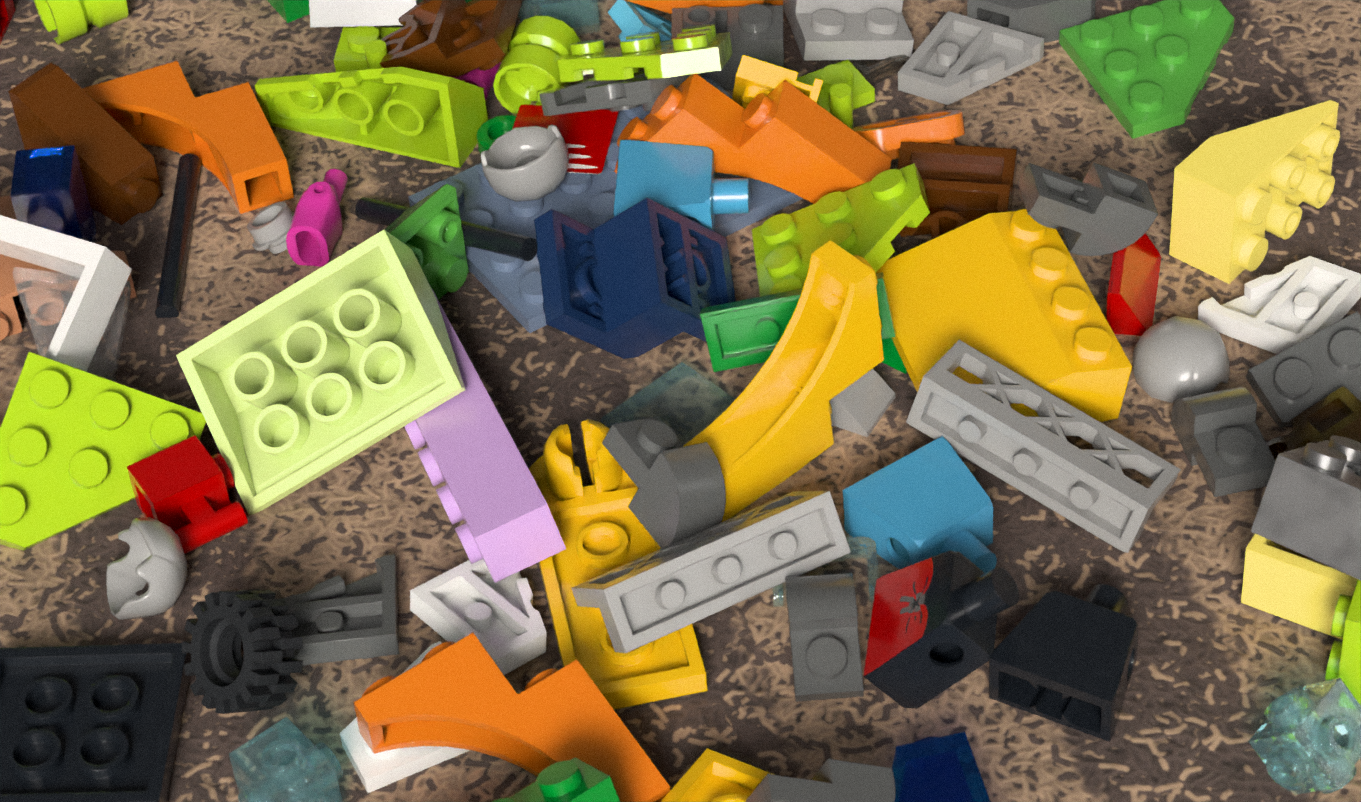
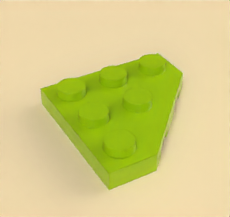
M706 24L683 28L681 33H677L676 38L666 41H660L659 32H647L626 36V40L620 41L621 47L605 49L603 39L570 44L571 54H564L557 60L560 81L576 82L584 80L583 75L594 74L596 81L627 80L634 78V73L639 72L641 67H644V73L648 79L721 71L733 54L730 32L716 34L715 24Z
M915 163L899 170L890 169L883 171L867 183L844 192L836 191L820 198L815 204L790 214H777L767 219L762 225L751 229L760 297L803 288L808 273L811 253L830 240L850 254L863 257L876 273L895 252L891 241L906 225L907 227L917 228L930 213L924 183Z
M28 352L0 427V544L19 550H26L134 500L135 495L127 466L194 435L200 440L206 423L203 414Z

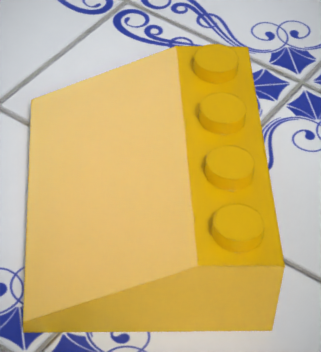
M1027 209L988 213L888 259L876 272V274L882 272L884 274L895 326V337H892V340L917 392L923 376L958 340H961L1099 422L1119 417L1132 365L1057 229L1039 224L1028 215ZM960 366L952 372V374L969 384H983L982 379ZM1009 403L1013 410L1024 416L1039 417L1036 411L1024 404Z

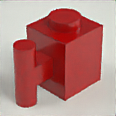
M196 435L127 466L137 506L145 517H151L171 527L179 536L185 554L248 524L247 516L238 501L230 503L227 490L233 488L235 484L226 461L219 453L211 456Z

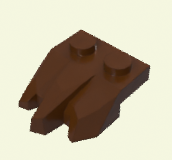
M423 0L398 18V21L404 27L381 39L386 43L388 53L379 64L383 68L401 66L439 75L458 77L477 68L480 71L491 69L500 63L507 54L508 45L516 26V20L523 0H471L467 3L465 0Z
M901 142L897 169L899 170L915 163L924 183L930 213L917 228L907 227L906 225L899 232L901 237L909 238L931 234V239H934L988 213L1012 211L1017 168V149Z

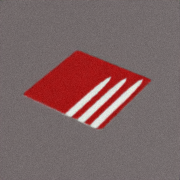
M521 105L513 128L540 126L548 129L549 125H555L560 131L569 152L567 173L601 174L619 111L612 112L609 109H599L544 116L541 105Z

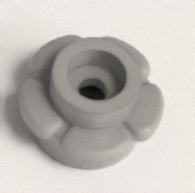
M277 202L267 206L249 221L247 229L255 241L252 244L255 250L264 251L269 249L271 253L277 254L287 249L286 236L294 212L290 210L285 202Z

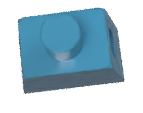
M620 140L614 217L645 198H649L712 231H715V214L750 213L749 178L716 179L714 152L710 148L683 144Z
M943 436L843 490L844 530L898 569L905 568L949 550L960 552L984 573L995 568L997 563L996 555L986 547L993 543V505L991 499Z

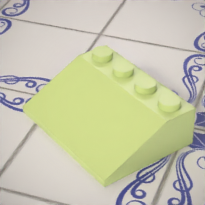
M386 230L380 231L176 355L220 454L231 471L235 487L245 509L250 515L273 505L466 390L437 299L413 250Z

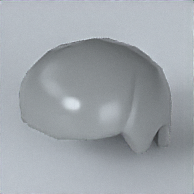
M549 125L548 129L540 126L513 128L498 137L489 150L481 152L480 158L484 176L492 189L497 194L514 202L538 200L557 189L564 180L568 169L569 152L560 131L555 125Z
M1174 316L1158 322L1144 332L1133 350L1132 358L1136 383L1150 397L1174 403L1177 399L1213 392L1220 382L1226 384L1229 380V357L1224 342L1216 330L1201 320Z
M151 517L135 518L129 529L118 533L119 540L129 544V552L121 559L110 562L106 570L107 599L110 611L119 620L149 618L163 614L175 605L183 591L187 577V560L179 536L171 527ZM146 583L149 584L146 593L140 596L135 594L137 591L142 590Z

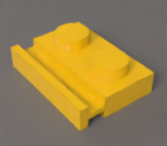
M742 55L735 77L732 100L746 109L748 104L758 94L764 93L767 96L780 83L786 80L817 103L823 80L815 78L813 86L797 81L798 72Z

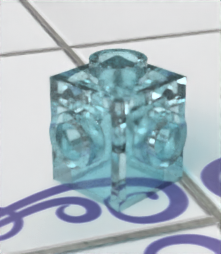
M1341 678L1292 688L1269 704L1264 712L1267 719L1248 742L1264 762L1269 775L1276 783L1295 795L1315 791L1329 794L1344 787L1353 779L1357 772L1355 764L1361 758V706Z
M287 717L229 753L239 791V802H343L338 780L343 777V771L336 756L323 742L314 745Z

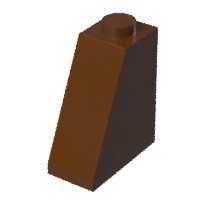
M50 62L8 91L31 174L120 225H123L138 213L149 211L157 199L163 195L154 156L59 66Z

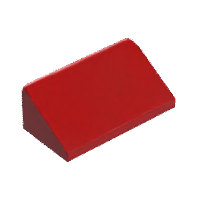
M1146 233L1130 246L1113 253L1107 294L1106 320L1114 334L1142 336L1153 325L1161 255Z

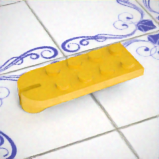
M590 419L581 422L585 460L592 484L583 487L580 469L574 463L568 424H561L552 431L544 444L543 455L532 464L529 471L548 504L566 547L565 550L538 562L562 667L578 660L614 710L708 691L706 672L692 624L628 653H619L614 651L600 609L577 606L572 587L661 549V547L628 507L639 488L602 444L610 429L602 423Z

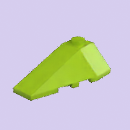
M401 66L262 78L254 85L257 100L270 126L461 168L478 144L477 131L483 123L488 121L483 88L453 77Z

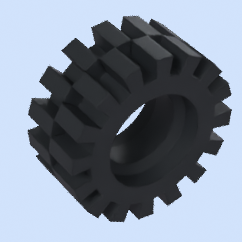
M261 589L211 592L204 596L206 602H197L193 607L192 611L197 619H187L184 628L185 631L192 634L191 641H182V653H191V662L184 664L183 667L186 676H196V680L190 688L195 696L204 695L201 704L207 709L216 708V713L222 714L273 709L272 706H280L287 700L284 693L294 691L297 682L290 676V673L301 672L303 664L302 660L294 658V649H303L302 637L292 636L291 630L298 627L299 623L295 615H284L290 605L284 598L275 599V592ZM241 640H242V643H243V650H244V658H243V661H242V656H241Z

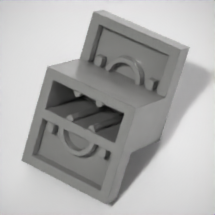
M783 0V9L803 61L909 59L912 56L914 39L902 14L904 0Z

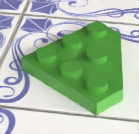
M1164 0L1059 30V44L1127 133L1134 139L1185 123L1196 96L1203 89L1216 64V59L1224 44H1227L1233 32L1234 17L1220 0Z

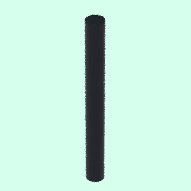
M194 154L182 155L178 163L155 310L157 318L179 317L201 170V160Z
M362 197L356 204L355 213L360 219L389 226L409 207ZM461 220L465 246L525 261L532 260L537 253V241L532 237Z

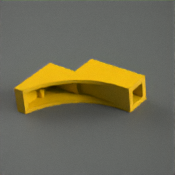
M831 240L811 253L807 277L795 311L782 337L760 371L719 417L683 445L685 447L707 442L716 455L722 470L726 493L722 522L728 520L791 477L834 444L831 424L832 407L829 401L884 360L881 335L882 322L879 316L877 296L878 280L875 270L863 257L850 254Z

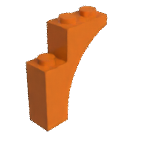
M174 61L82 88L139 143L162 147L182 155L194 154L198 156L201 160V165L214 174L227 188L240 214L294 198L287 159L249 82L194 97L178 61Z
M691 74L677 88L673 85L665 88L656 99L651 112L642 120L638 117L633 118L625 126L617 140L618 146H620V140L705 146L714 152L715 173L732 174L769 183L792 192L813 204L829 193L836 191L844 192L871 181L879 173L890 170L892 158L786 80L780 83L767 96L764 93L758 94L744 109L698 74ZM617 161V164H616V167H615V170H614V172H615L616 174H617V168H618V161Z
M471 633L456 643L448 641L439 644L425 655L420 664L397 677L387 676L377 680L365 690L360 699L354 702L359 732L374 754L398 748L419 746L453 747L498 757L527 770L535 776H538L543 769L554 763L571 760L576 757L611 777L620 802H661L670 791L667 781L578 660L573 661L560 670L551 668L539 673L529 681L523 692L517 694L475 634Z

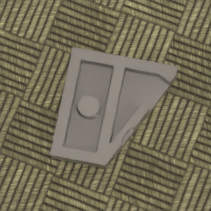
M947 11L899 70L898 90L950 105L1039 62L1044 56V38Z

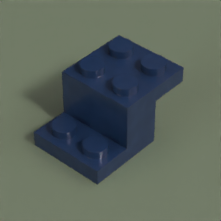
M645 198L595 229L553 209L534 219L546 324L623 359L639 357L682 332L706 342L700 316L701 308L736 302L727 238L649 198Z

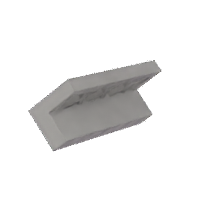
M958 340L923 376L906 420L907 424L934 440L943 436L959 455L1126 553L1130 551L1141 536L1152 510L1175 483L1181 470L961 340ZM960 366L982 379L983 384H969L952 374V372ZM1009 403L1024 404L1036 411L1039 417L1024 416L1013 410ZM1065 436H1079L1091 443L1094 450H1082L1069 443ZM1122 469H1135L1154 482L1149 488H1146L1125 476Z
M793 491L576 585L571 589L578 607L600 609L614 651L628 653L782 584L787 577L800 576L849 554L851 551L830 491Z

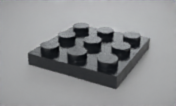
M182 643L0 648V802H167L190 676L185 675L183 665L191 662V653H182Z

